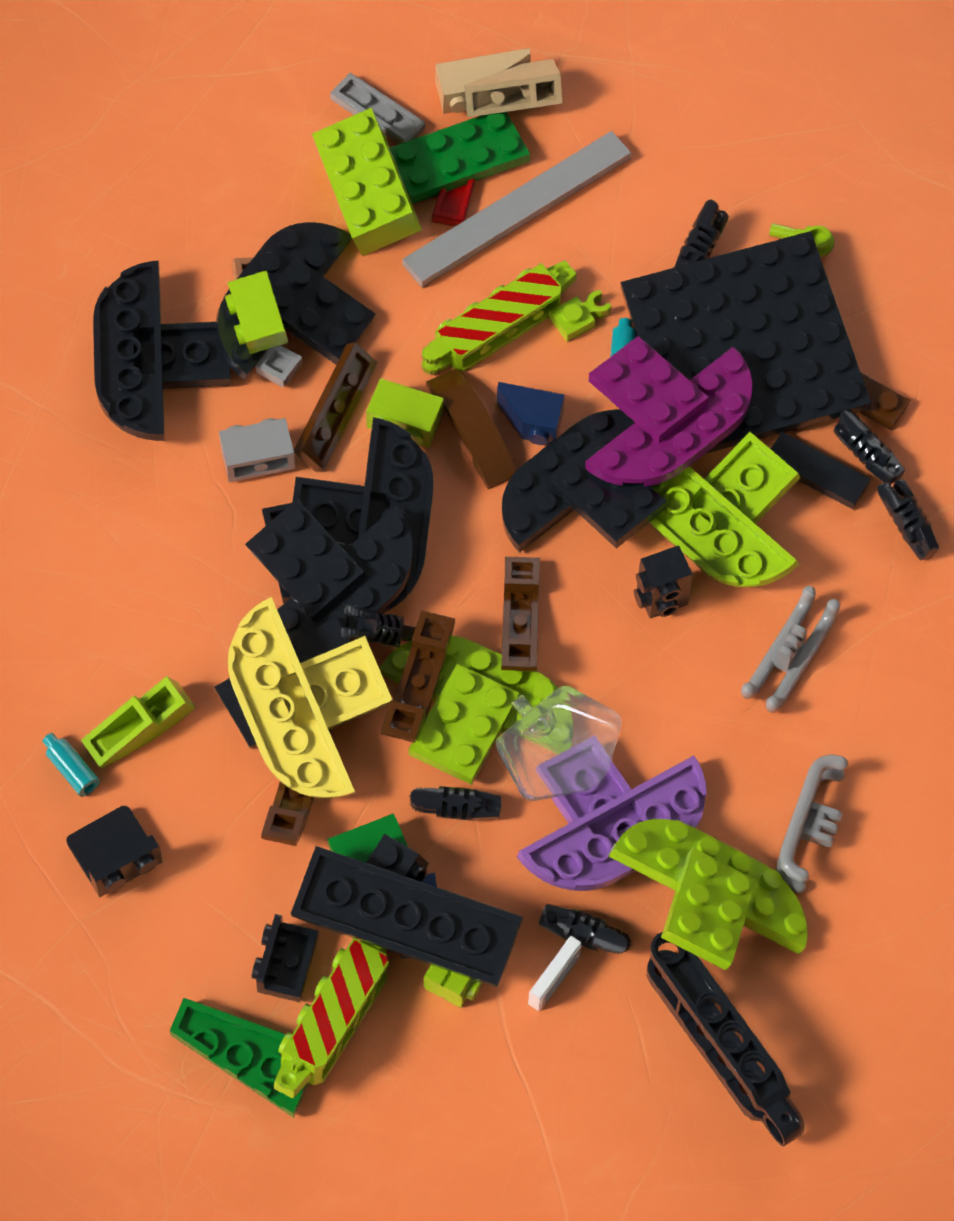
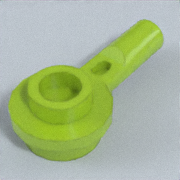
M775 223L771 225L769 235L781 239L811 231L820 257L828 255L834 248V237L824 226H807L803 230Z

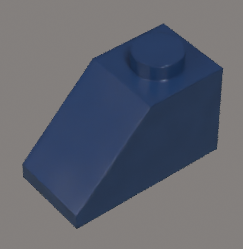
M498 382L497 405L522 439L529 440L536 445L550 444L557 438L564 409V394Z

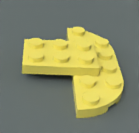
M270 597L256 605L242 619L234 634L228 653L230 681L258 749L273 775L293 791L320 799L340 798L354 794L355 790L329 729L390 704L392 697L365 636L300 663L273 599Z

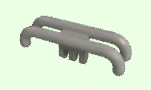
M806 586L803 589L795 609L749 682L743 684L741 688L742 697L751 699L759 692L774 666L786 672L773 696L766 700V709L771 713L779 711L830 631L840 610L838 600L831 599L828 601L821 619L806 643H804L807 631L800 625L808 614L816 596V590L812 586Z
M829 754L819 757L812 763L805 778L780 849L776 871L780 873L782 879L793 892H804L806 889L805 882L809 879L808 871L797 866L794 862V856L800 839L802 838L825 847H831L834 838L828 834L835 835L837 833L838 825L833 822H840L843 814L836 809L813 801L822 781L833 780L839 782L844 779L845 773L843 770L847 768L848 761L843 756Z

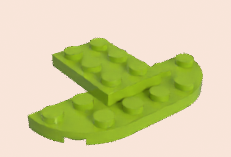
M749 432L704 479L689 466L672 479L652 485L651 487L667 501V509L649 523L674 546L679 545L683 554L716 581L735 587L767 585L791 573L799 566V563L759 528L756 523L800 479L798 472Z
M452 635L433 698L436 702L425 719L416 742H412L408 749L409 755L472 785L501 732L556 757L572 748L574 737L573 715L568 701L561 690L543 674L535 671L501 670V654L468 639ZM412 641L395 649L379 667L383 677L398 684L400 683L412 647Z
M651 819L639 822L621 835L608 855L612 859L675 890L661 938L724 970H727L733 963L743 926L797 954H800L806 947L807 923L798 898L782 879L780 873L688 824L670 819Z

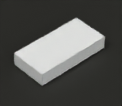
M572 936L568 938L530 990L528 1005L537 1011L542 1010L580 958L582 945L579 940Z

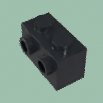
M679 545L640 559L639 573L636 574L637 588L634 589V596L638 606L641 609H646L650 619L659 615L661 617L670 616L678 611L679 608L688 605L693 573Z

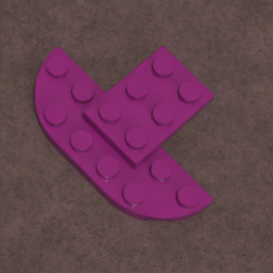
M637 336L589 373V382L635 423L585 461V469L596 477L615 485L623 486V482L644 483V487L668 481L683 472L730 435L746 417L751 403L752 378L744 358L732 347L695 377L688 380Z

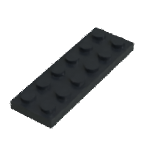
M318 846L315 847L291 911V916L496 988H499L523 921L522 916Z

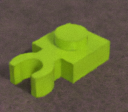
M596 290L589 294L587 301L584 303L576 296L550 310L549 319L568 342L594 328V318L607 317L611 312V304L607 303L604 306L595 305L602 298V292Z

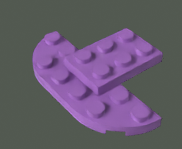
M593 736L537 766L534 774L568 824L520 850L517 858L536 877L563 889L589 891L609 886L636 870L612 859L608 855L616 841L631 826L645 820L670 819L679 820L694 828L697 827L703 815L705 797L707 795L705 778L695 756H692L631 789L596 737Z

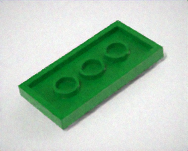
M507 112L481 115L390 148L412 204L437 196L438 192L446 188V192L467 185L470 179L474 178L475 181L530 162V153Z

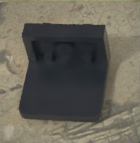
M120 806L70 834L66 839L67 846L99 898L109 892L118 890L128 881L151 871L162 863L158 843L153 835L147 837L128 806Z

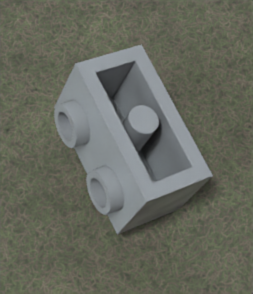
M269 418L257 424L247 426L234 425L226 430L219 431L220 447L228 482L295 469L294 450L286 418Z

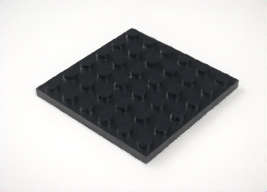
M811 231L620 282L630 319L632 320L633 328L636 330V337L639 336L688 380H691L732 347L740 353L748 365L752 378V396L747 415L730 435L707 453L736 446L749 432L758 439L780 434L781 432L839 418L843 410H851L857 413L871 409V401Z

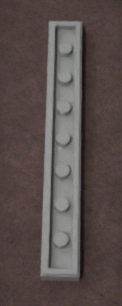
M610 131L403 258V266L417 283L424 287L631 159V152Z

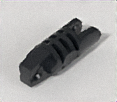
M708 199L703 205L692 225L693 229L689 231L688 237L684 241L685 245L680 249L674 267L708 259L707 256L711 255L712 249L715 247L716 241L719 239L729 219V215L723 210L720 211L719 205L714 200Z
M843 410L839 416V422L835 425L833 431L849 451H853V455L859 458V461L882 482L893 484L896 480L902 478L905 469L893 452L885 446L882 440H878L879 437L872 433V430L854 412Z
M904 479L896 480L893 487L889 483L878 485L877 492L889 515L893 518V522L902 534L904 541L908 543L920 561L930 559L938 551L939 545L930 522L927 521L926 515L922 512V508L918 505V501Z
M347 605L344 614L359 619L357 628H342L341 636L353 639L365 636L368 642L400 647L401 640H412L416 627L404 625V617L384 614L374 610Z
M439 786V789L425 787L424 789H413L410 792L411 795H409V798H411L410 806H412L415 812L419 811L420 813L422 811L423 813L436 814L438 818L475 821L496 820L500 817L501 796L475 789Z
M548 903L545 905L539 921V925L563 939L568 940L572 936L579 940L582 946L594 951L600 948L608 952L613 951L614 954H622L623 951L625 952L626 949H629L632 942L630 940L631 937L625 931L621 932V930L609 926L607 920L575 908Z

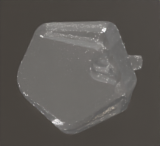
M561 686L534 707L530 705L523 695H520L511 703L522 717L499 735L496 739V748L520 794L525 799L537 801L592 789L603 780L609 769L622 727V719L618 713L569 686Z

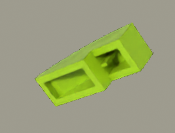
M166 676L141 698L135 695L81 739V741L98 766L103 768L160 736L196 709V707L180 684Z

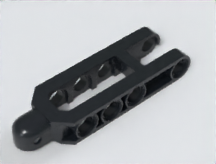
M662 932L658 933L653 938L650 947V960L646 970L649 983L744 1115L753 1121H762L773 1138L783 1147L800 1137L805 1128L804 1120L797 1107L789 1098L791 1092L779 1067L698 956L677 945L675 946L679 950V955L670 950L658 951L662 944L671 943L661 938ZM655 966H656L657 969L660 971V973L662 974L661 976H662L663 978L659 977V976L656 974V972H655ZM714 1003L721 1007L722 1013H720ZM697 1024L699 1025V1027L701 1028V1030L704 1032V1035H705V1036L701 1035V1034L698 1032V1030H697ZM735 1032H738L742 1036L743 1043L741 1042V1040ZM718 1053L725 1061L726 1066L719 1061ZM757 1062H760L764 1066L765 1073L757 1064ZM739 1084L743 1086L745 1091L748 1093L747 1095L741 1092Z

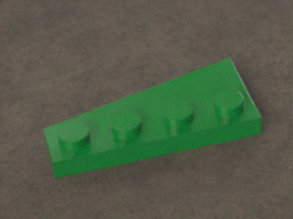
M183 998L170 1028V1035L294 1118L308 1082L294 1098L274 1089V1081L281 1067L282 1054L278 1050L286 1034Z

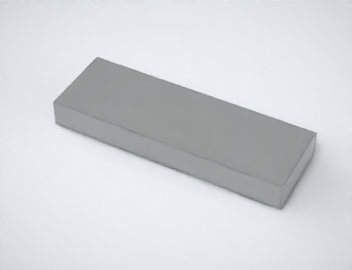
M351 72L330 93L332 101L353 115L372 108L384 135L398 145L416 139L425 129V121Z

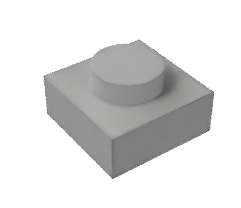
M281 345L269 348L256 364V373L284 388L302 365V357Z

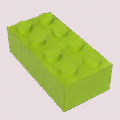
M372 108L312 133L350 235L362 256L422 231L382 127Z

